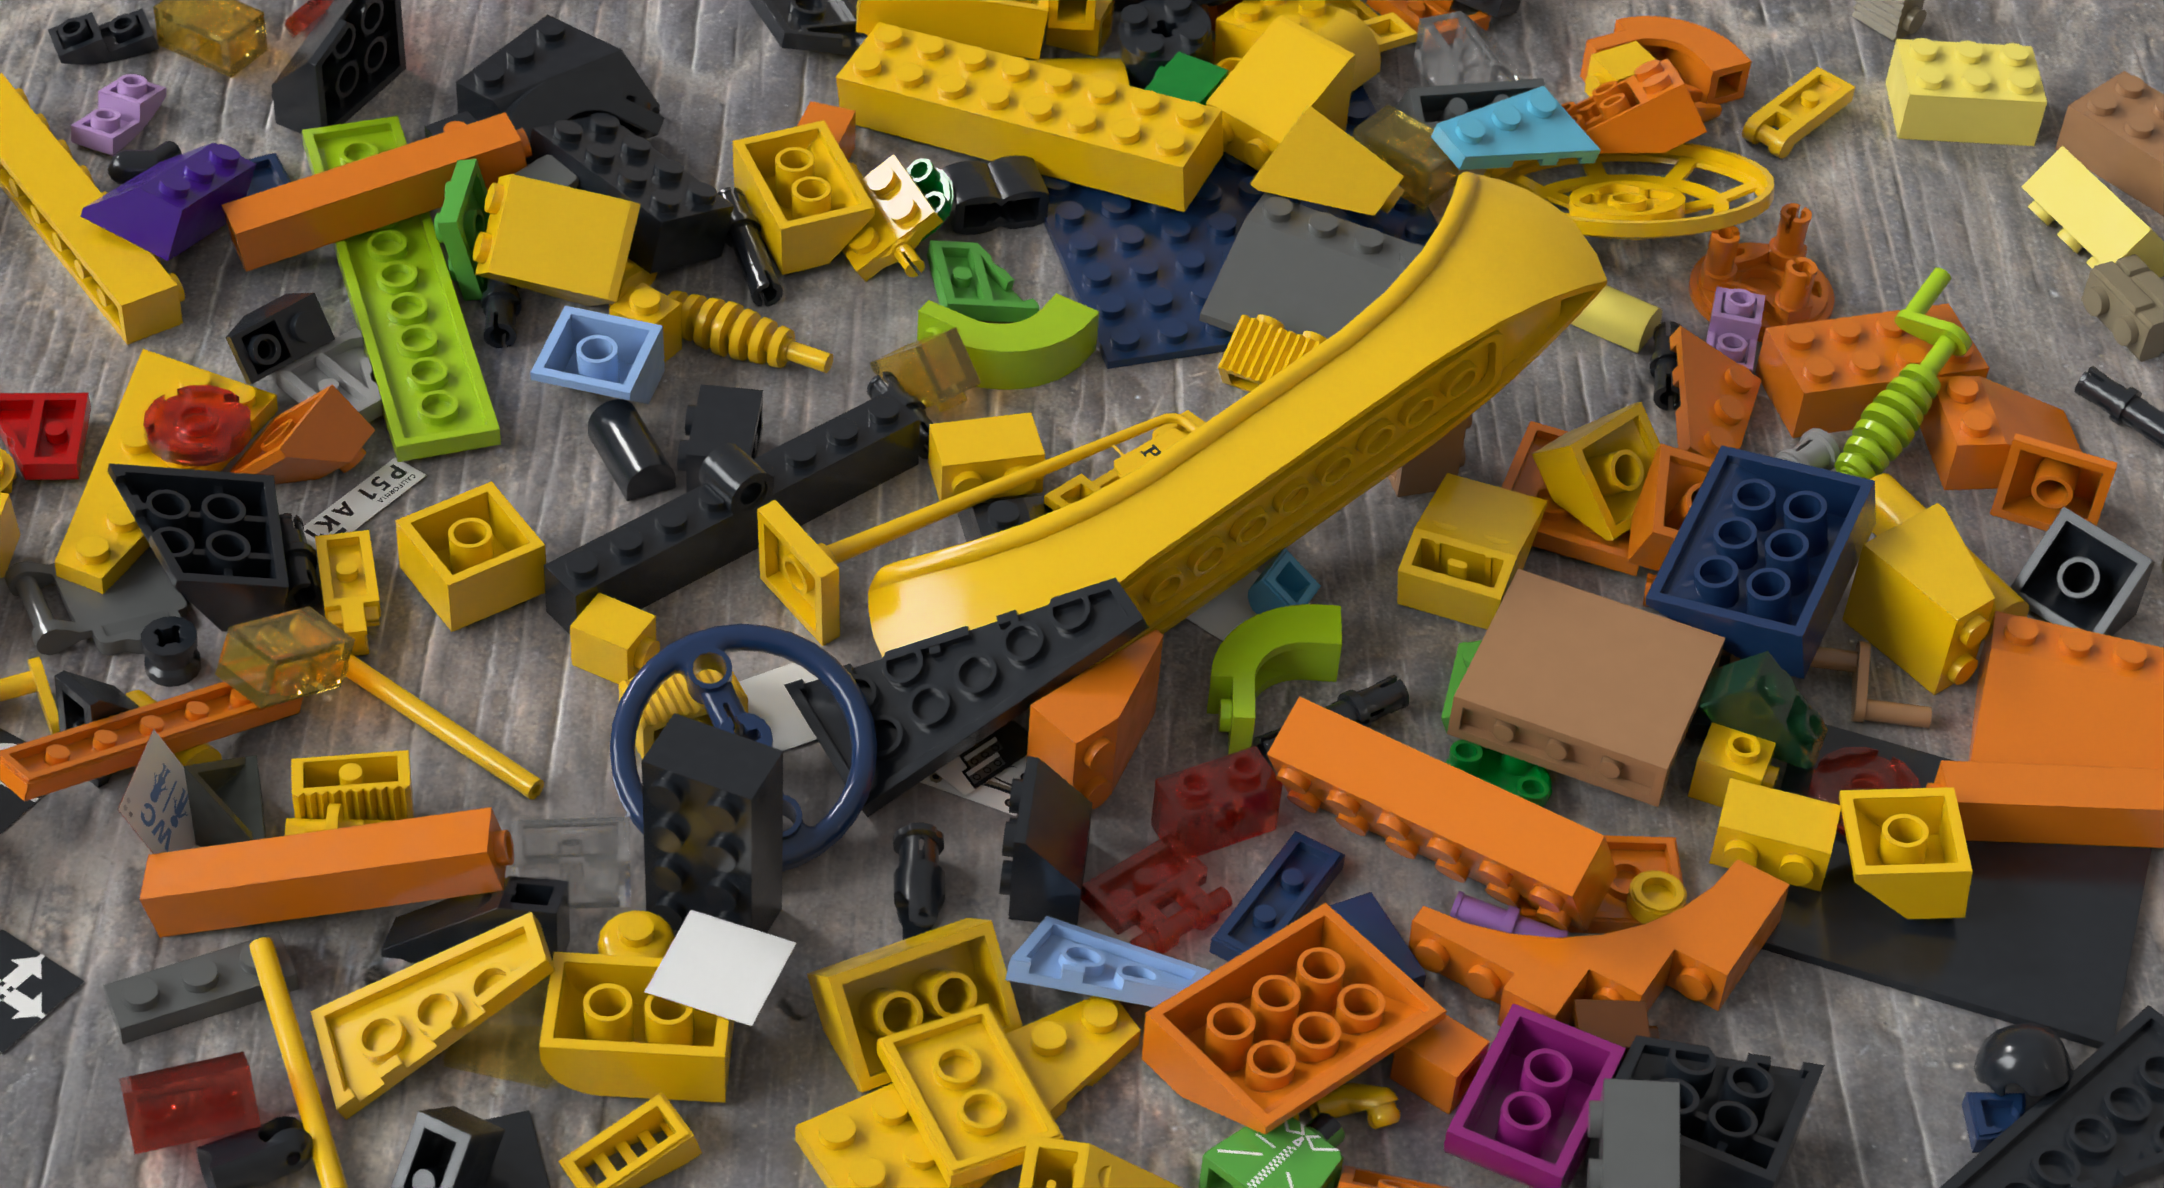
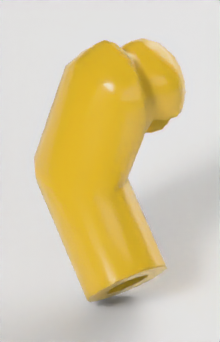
M1359 1083L1343 1084L1309 1106L1312 1118L1323 1112L1337 1119L1366 1110L1368 1123L1374 1129L1398 1123L1401 1117L1395 1103L1399 1099L1390 1088Z

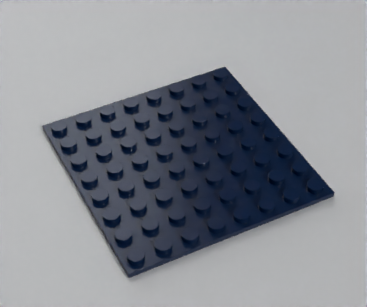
M1361 85L1351 92L1345 132L1404 176L1398 185L1405 191L1388 213L1379 209L1376 215L1372 216L1276 194L1271 195L1283 197L1291 202L1320 212L1330 213L1335 217L1367 228L1376 229L1381 233L1425 246L1437 228L1438 223L1364 87ZM1223 151L1222 157L1185 212L1041 174L1049 192L1048 214L1045 217L1044 225L1078 303L1099 311L1097 347L1107 369L1225 352L1233 333L1199 321L1200 312L1244 220L1262 195L1267 193L1258 191L1249 184L1258 173V170Z

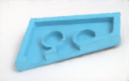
M1545 86L1437 123L1431 136L1459 170L1512 167L1514 161L1537 160L1540 166L1556 165L1561 158H1577L1579 164L1595 163L1601 151Z

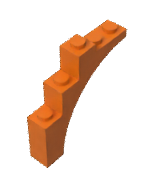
M1737 859L1713 887L1679 910L1647 924L1602 935L1560 938L1510 934L1465 923L1423 906L1412 920L1408 947L1424 969L1439 973L1468 988L1476 996L1490 999L1499 1004L1500 1010L1497 1025L1500 1027L1513 1003L1567 1025L1570 1022L1575 999L1646 1001L1648 1012L1666 985L1679 991L1690 1000L1699 1001L1719 1011L1780 922L1790 884Z

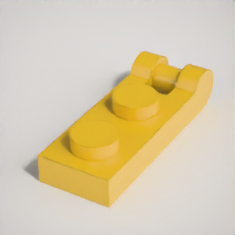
M1817 66L1755 112L1745 123L1742 130V138L1753 144L1761 142L1768 146L1769 153L1784 159L1789 155L1797 142L1852 101L1855 86Z

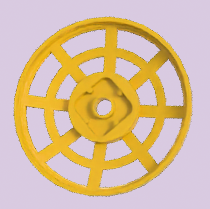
M1684 143L1666 153H1599L1595 163L1582 164L1587 176L1561 180L1545 186L1524 175L1543 169L1579 164L1577 158H1561L1556 165L1540 166L1537 160L1514 161L1512 167L1488 168L1484 173L1486 177L1510 182L1529 190L1548 202L1568 208L1569 213L1564 214L1574 221L1584 236L1598 238L1644 240L1715 231L1744 223L1759 216L1770 207L1774 200V179L1765 167L1739 154L1692 143ZM1602 162L1672 164L1674 167L1665 177L1638 174L1607 175ZM1697 168L1730 177L1743 184L1719 193L1704 185L1685 180ZM1573 191L1570 196L1564 195V193ZM1751 193L1757 195V198L1739 207L1729 209V202ZM1684 194L1694 196L1700 200L1685 203L1686 198ZM1711 208L1714 210L1713 214L1685 218V214Z

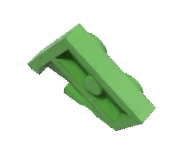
M930 240L927 259L940 305L978 321L1015 323L1028 319L1039 312V305L1033 298L1023 301L1012 290L1015 280L1003 268L997 266L992 261V257L979 243Z

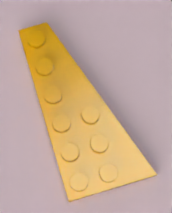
M143 349L54 561L56 576L104 594L150 547L107 472L109 463L221 472L278 412L277 395Z
M1092 996L1013 1030L1006 1035L1052 1117L1056 1120L1066 1111L1069 1100L1085 1086H1094L1139 1045L1140 1028L1118 1000ZM893 1083L795 1125V1141L827 1188H949ZM995 1174L955 1188H981Z

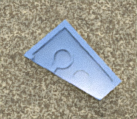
M1046 916L1010 958L1005 980L1156 1007L1211 973V970Z

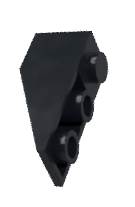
M508 876L505 877L503 891L448 898L395 918L381 949V957L403 959L409 963H418L532 912L540 922L551 959L553 960L554 952H566L570 942L569 881Z

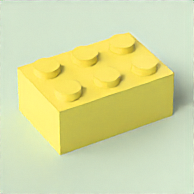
M1925 38L1914 40L1896 39L1885 84L1898 139L2035 146L2047 99L2032 46H2022L2016 43L2000 45L1982 44L1973 41H1932Z

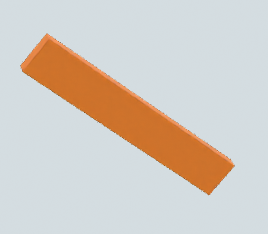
M268 668L0 750V781L25 802L137 766L153 730L158 733L174 754L300 713L303 696Z

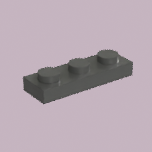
M280 932L262 936L269 937L274 942L288 992L298 990L297 972ZM256 939L103 985L106 1002L122 1044L265 1000L249 948L250 944Z

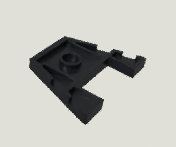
M749 0L781 48L853 55L867 38L865 33L856 32L857 11L849 0Z

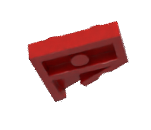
M0 393V436L25 480L79 479L91 413L89 393Z

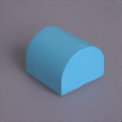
M1284 548L1271 559L1248 591V602L1257 615L1279 607L1308 604L1321 585Z

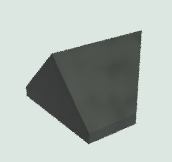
M257 755L184 766L196 845L207 847L266 838Z

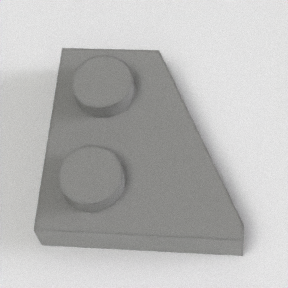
M356 327L276 371L277 386L298 403L333 384L368 423L383 415L382 399L377 383L373 380V370L369 357H366L363 348L361 331Z

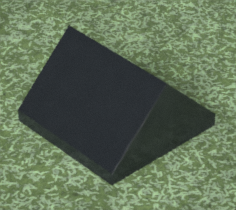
M2063 506L2010 587L2028 603L2029 610L2050 623L2113 636L2137 614L2155 562Z

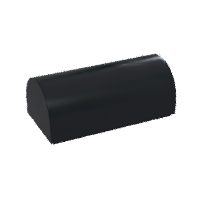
M615 399L605 402L595 409L588 421V436L626 501L676 487V477L672 467L631 402L624 399Z

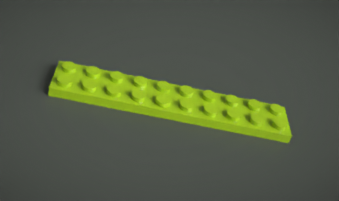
M398 116L302 130L303 145L312 175L407 144ZM426 212L333 243L357 328L362 334L363 348L366 357H369L373 370V380L377 383L382 399L383 415L397 462L501 445L500 427L440 243L435 234L430 213Z

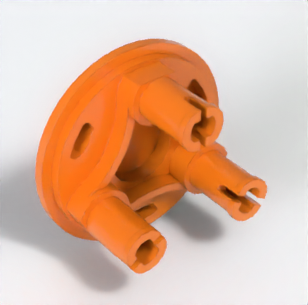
M1789 203L1784 205L1780 211V221L1776 236L1770 240L1769 244L1755 242L1739 243L1740 231L1736 226L1711 231L1707 253L1695 264L1689 280L1691 300L1705 319L1710 322L1717 286L1728 289H1744L1751 293L1765 295L1762 322L1757 342H1763L1765 329L1768 327L1830 319L1835 303L1833 288L1827 277L1818 269L1816 263L1806 258L1807 245L1804 242L1809 223L1812 219V212L1808 208L1804 207L1802 209L1799 219V204Z

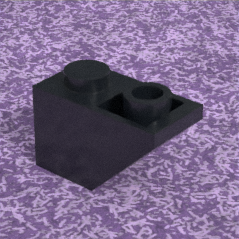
M315 293L284 294L244 315L225 337L247 384H253L335 340Z

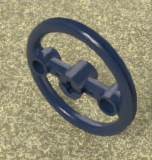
M732 624L715 626L691 633L667 645L648 660L633 677L619 701L612 723L610 760L612 777L620 802L633 824L644 835L642 783L637 771L635 756L636 735L642 714L650 699L662 684L674 674H681L685 677L689 695L693 700L704 705L714 727L773 747L771 728L764 719L755 714L746 713L732 685L733 667L727 653L750 651L782 657L806 669L817 677L833 694L845 715L852 744L851 768L846 785L836 804L815 826H808L804 823L800 805L795 799L785 795L783 792V816L789 818L793 826L783 831L782 872L797 868L820 856L840 840L856 821L868 799L876 769L877 739L874 719L867 700L853 676L835 657L816 643L793 632L766 625ZM711 669L721 673L723 678L717 683L708 684L698 680L696 675L702 670Z

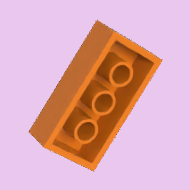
M1949 303L1932 305L1926 313L1927 316L1954 323L1967 333ZM1900 310L1768 327L1765 329L1755 374L1762 379L1761 384L1792 438L1802 437L1806 431L1812 428H1820L1827 433L1853 430L1857 421L1861 419V414L1867 405L1873 403L1874 398L1881 391L1886 390V386L1895 377H1899L1900 371L1910 363L1920 365L1934 345L1903 331L1896 325L1894 319ZM1972 341V345L1963 356L1952 355L1936 377L1981 376L1987 378L1989 366Z

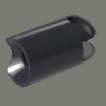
M282 1116L196 1147V1153L207 1188H255L303 1169L312 1157L313 1139L311 1134L304 1130L303 1123L297 1118Z

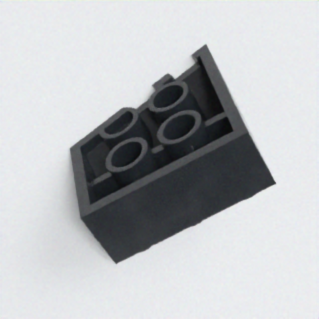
M334 0L272 84L276 124L301 134L302 130L345 124L406 69L401 0Z
M548 14L456 81L458 113L467 110L477 121L504 113L518 97L532 87L556 76L576 71H602L629 79L622 96L626 99L627 95H632L644 99L654 106L652 112L656 114L660 113V105L622 49ZM585 115L572 116V117H570L568 120L570 121V120H575V119H580V118H585V117H590V116H585Z
M109 463L108 474L174 588L222 632L277 635L289 584L274 476Z
M1636 1035L1615 1079L1680 1082V1188H1777L1818 1085L1824 1065L1803 1062L1801 1070L1772 1066L1771 1056L1748 1053L1746 1061L1716 1057L1708 1046ZM1591 1138L1584 1162L1588 1163L1589 1158L1599 1159V1138Z

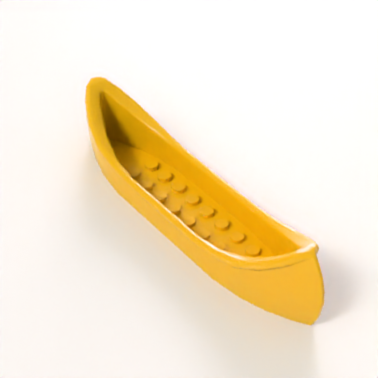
M1471 172L1461 173L1458 176L1450 202L1432 236L1417 257L1380 297L1340 331L1145 465L1081 500L1021 525L883 566L874 576L868 590V612L874 641L881 657L883 658L886 651L964 626H968L972 630L997 622L996 616L1013 610H1017L1019 614L1049 605L1053 597L1115 577L1143 616L1149 628L1087 670L1155 629L1164 634L1277 555L1281 550L1287 548L1435 444L1502 390L1535 360L1607 285V278L1596 252L1574 221L1552 203L1525 188L1503 180L1476 175Z

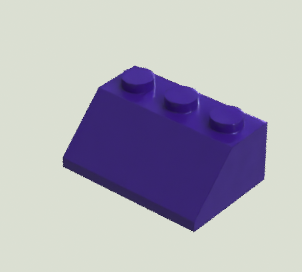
M213 142L159 162L82 209L81 217L169 261L227 224L222 204L247 197L256 164L240 156V153L233 147Z

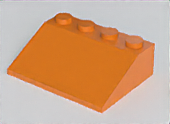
M1995 611L1980 655L1969 761L2164 769V647Z
M1325 902L1147 1011L1145 1014L1142 1060L1181 1097L1266 1135L1444 1020L1447 1010Z

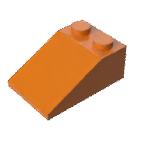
M1981 376L1937 377L1941 388L1937 396L1932 399V405L1927 414L1923 416L1924 419L1920 426L1944 490L1998 489L2015 433L2082 452L2064 410Z
M1157 629L1030 705L1027 756L1040 758L1093 803L1092 809L1101 806L1112 794L1155 714L1164 636Z

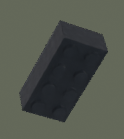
M594 113L590 117L570 121L558 120L554 124L532 129L530 138L532 156L526 158L527 166L540 157L552 155L579 178L577 189L641 204L628 258L651 274L722 256L734 205L719 195L713 186L699 181L685 171L682 164L668 159L654 149L647 139L636 136L619 124L620 122L616 117L606 113Z
M674 713L641 761L646 911L661 916L670 924L672 931H679L690 910L767 933L782 910L783 751Z

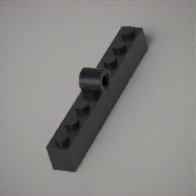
M886 391L754 459L733 443L724 444L716 448L707 456L700 468L699 481L701 486L545 564L546 612L570 634V625L598 593L638 609H643L758 549L757 509L769 502L776 500L802 526L919 464L920 418L889 391Z

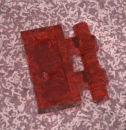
M1171 833L1082 884L1081 900L1117 935L1136 925L1143 933L1131 939L1129 943L1160 954H1164L1178 946L1179 938L1196 928L1202 931L1218 922L1219 914L1230 908L1233 904L1230 893L1224 887H1219L1208 894L1200 888V886L1206 883L1208 868ZM1176 901L1183 909L1167 918L1160 910Z

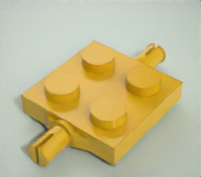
M894 154L865 177L860 173L855 163L849 162L875 207V216L842 249L843 253L865 282L883 268L897 262L900 263L907 276L917 277L918 273L911 265V262L921 273L925 269V264L914 249L924 236L943 222Z

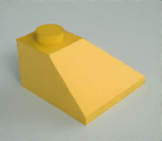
M1637 402L1563 434L1532 453V456L1552 500L1606 541L1614 540L1631 528L1632 515L1660 442L1642 402Z

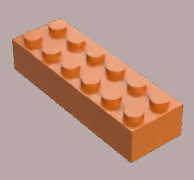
M1300 696L1267 753L1278 774L1276 779L1286 788L1288 792L1287 798L1298 807L1311 813H1316L1319 808H1322L1336 815L1335 820L1337 823L1357 835L1365 836L1368 831H1371L1385 838V844L1391 850L1406 858L1415 859L1417 854H1420L1435 861V868L1455 881L1465 883L1469 877L1487 886L1485 891L1491 897L1506 905L1515 907L1519 899L1529 903L1530 907L1538 909L1536 915L1542 921L1557 929L1567 930L1569 925L1587 932L1617 875V870L1604 835Z

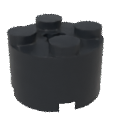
M1146 0L1139 4L1126 6L1122 10L1118 34L1121 61L1126 67L1129 86L1145 89L1152 82L1158 68L1166 66L1178 52L1214 64L1210 18L1206 11L1198 4L1192 2V0Z

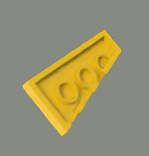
M529 912L310 1011L336 1110L345 1120L555 971L540 922L534 914Z

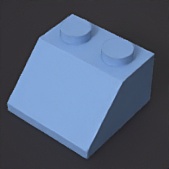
M564 306L530 372L531 380L649 404L665 371L663 326Z

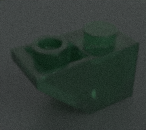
M1769 651L1715 668L1699 704L1713 723L1775 742L1776 746L1772 758L1805 769L1815 766L1828 732V728L1821 715L1809 705L1794 685L1791 676L1785 670H1782Z

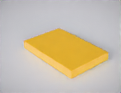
M988 1003L877 1039V1054L949 1188H955L1022 1165L1028 1135L1064 1140L1063 1134Z

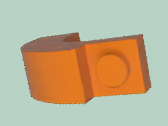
M1661 16L1626 17L1616 19L1614 33L1586 41L1580 77L1584 82L1588 74L1591 54L1637 41L1660 62L1668 58L1685 84L1701 89L1703 96L1700 102L1723 104L1744 98L1752 61L1727 38L1701 25Z

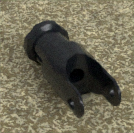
M924 822L910 823L896 830L893 836V849L899 855V867H897L893 874L894 904L899 922L902 925V940L931 931V928L937 922L938 913L945 901V872L939 866V855L944 849V834L937 830L934 825ZM919 839L924 840L922 850H919Z

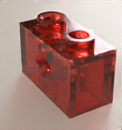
M1253 746L1157 778L1155 780L1151 826L1175 862L1180 863L1276 830L1283 784L1276 779L1277 775L1258 748Z

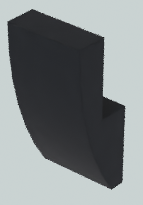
M143 8L129 14H121L99 26L93 13L90 12L80 17L70 18L62 24L48 29L62 64L109 63L160 49Z

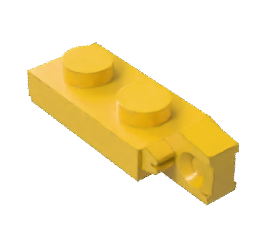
M364 530L315 536L326 623H329L330 631L344 630L346 651L354 656L369 654L367 627L380 625L379 617H381L370 531Z

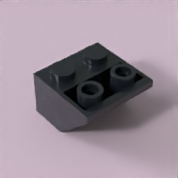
M1027 756L1024 780L1015 778L1012 780L1009 813L1018 814V818L1010 817V820L1006 821L1002 856L1013 857L1012 861L1003 860L999 894L1010 895L1008 919L1041 923L1046 916L1077 926L1089 846L1093 803L1038 757Z

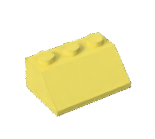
M2063 146L2021 186L2034 199L2028 207L2047 226L2056 220L2063 227L2057 235L2075 253L2078 254L2085 248L2093 255L2086 261L2092 269L2096 265L2110 261L2116 263L2120 258L2136 254L2159 278L2164 277V241Z

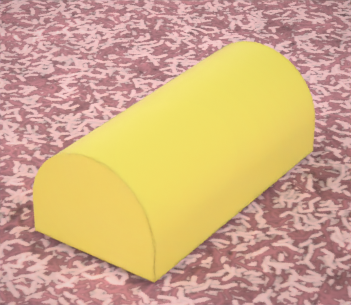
M1606 285L1571 325L1638 353L1653 336L1655 327L1661 323L1662 309Z

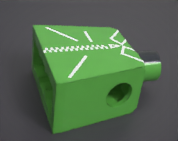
M1323 1112L1316 1115L1306 1126L1292 1117L1266 1135L1245 1126L1203 1154L1198 1188H1338L1344 1158L1336 1147L1345 1139L1344 1130L1333 1116Z

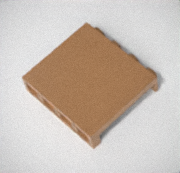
M1518 569L1454 695L1447 734L1659 807L1665 793L1672 764L1709 680L1714 681L1725 637Z

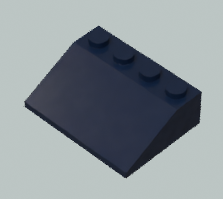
M1721 445L1646 596V605L1671 620L1725 637L1723 650L1751 666L1804 679L1856 568L1863 544L1868 542L1876 524L1875 481Z

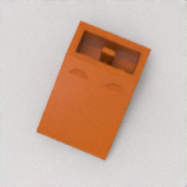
M1668 58L1661 62L1656 59L1640 65L1635 69V75L1619 83L1617 81H1609L1598 86L1592 91L1591 97L1577 104L1567 102L1561 105L1599 147L1600 153H1666L1707 132L1684 81Z

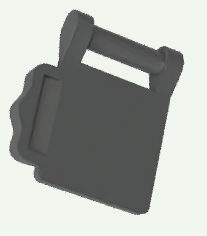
M151 546L104 594L57 577L55 563L47 565L23 561L9 567L5 573L4 579L10 592L14 596L20 597L34 627L32 631L33 642L38 652L45 655L60 653L77 642L93 638L97 649L107 656L123 652L144 654L141 647V633L145 626L153 620L162 617H183L187 614V603L183 595L174 588ZM54 582L72 622L55 620L41 591L42 588Z

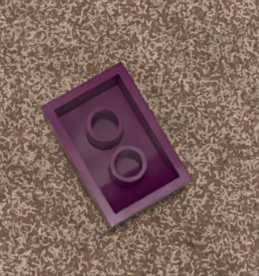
M1513 1003L1446 1131L1444 1152L1530 1188H1569L1591 1138H1588L1589 1100L1600 1101L1604 1078H1616L1622 1065L1626 1048Z

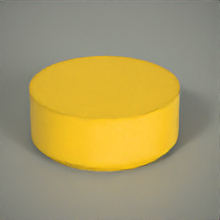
M1645 871L1638 874L1631 881L1626 904L1630 914L1637 921L1647 924L1683 908L1686 904L1687 892L1682 882L1675 876L1663 871Z

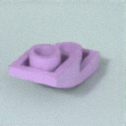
M127 74L120 76L117 80L98 91V109L93 110L90 114L71 125V143L113 156L129 144L151 120L166 97V87L147 82V79L140 75Z
M1717 286L1706 343L1753 372L1765 295L1751 293L1744 289H1728Z

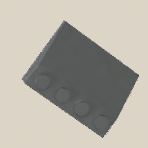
M1264 193L1244 220L1200 312L1199 321L1234 333L1241 315L1256 318L1257 315L1262 314L1280 321L1287 331H1293L1296 334L1312 331L1328 339L1380 297L1417 257L1424 246L1381 233L1373 228H1367L1346 221L1330 213L1320 212L1291 202L1283 197Z

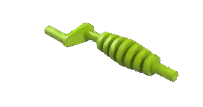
M1939 267L1934 268L1906 308L1900 310L1894 319L1900 329L1934 346L1920 365L1914 363L1907 364L1900 371L1899 377H1895L1886 386V390L1881 391L1874 398L1873 403L1867 405L1861 414V419L1857 421L1852 430V436L1846 441L1843 453L1839 454L1834 464L1837 472L1871 479L1881 474L1889 466L1890 462L1894 461L1902 453L1903 448L1910 444L1915 436V432L1921 426L1924 419L1923 416L1929 411L1932 399L1937 396L1941 388L1940 381L1936 376L1952 355L1963 356L1971 347V338L1962 328L1954 323L1926 315L1951 281V275L1946 270Z

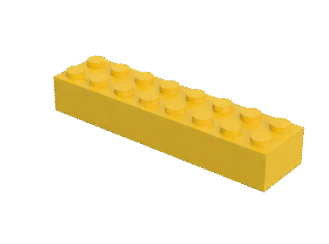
M878 22L836 76L839 107L856 111L857 126L989 161L1015 155L1031 157L1034 159L1042 175L1181 212L1187 210L1223 155L1222 109Z

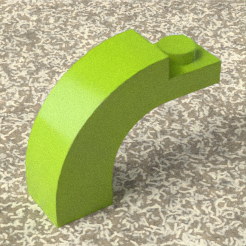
M1056 293L1038 313L1028 319L1015 323L993 324L972 319L928 300L918 310L917 349L950 363L949 379L963 384L997 390L1037 387L1072 373L1093 354L1097 348L1099 311Z
M1302 604L1275 608L1244 621L1224 639L1215 654L1212 664L1207 713L1219 714L1218 732H1228V755H1251L1255 725V700L1264 690L1275 684L1293 680L1337 682L1342 650L1341 606Z

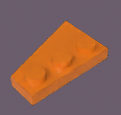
M1680 326L1669 337L1670 351L1677 353L1678 366L1672 371L1673 386L1680 388L1681 406L1675 411L1678 449L1715 459L1721 445L1736 449L1741 448L1762 379L1754 375L1744 365L1736 363Z

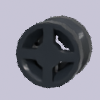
M169 616L153 620L145 626L141 633V647L146 655L144 658L145 672L151 681L158 685L172 687L186 684L197 677L201 670V656L197 649L198 636L193 623L185 618Z

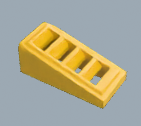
M660 1092L559 1160L558 1163L575 1188H640L686 1165L701 1155L702 1151L694 1134L664 1093ZM663 1130L668 1138L658 1144L652 1135ZM641 1141L647 1152L637 1157L630 1146ZM619 1152L627 1166L619 1171L616 1170L608 1159L609 1156ZM595 1163L607 1178L598 1185L595 1184L585 1170L586 1167Z

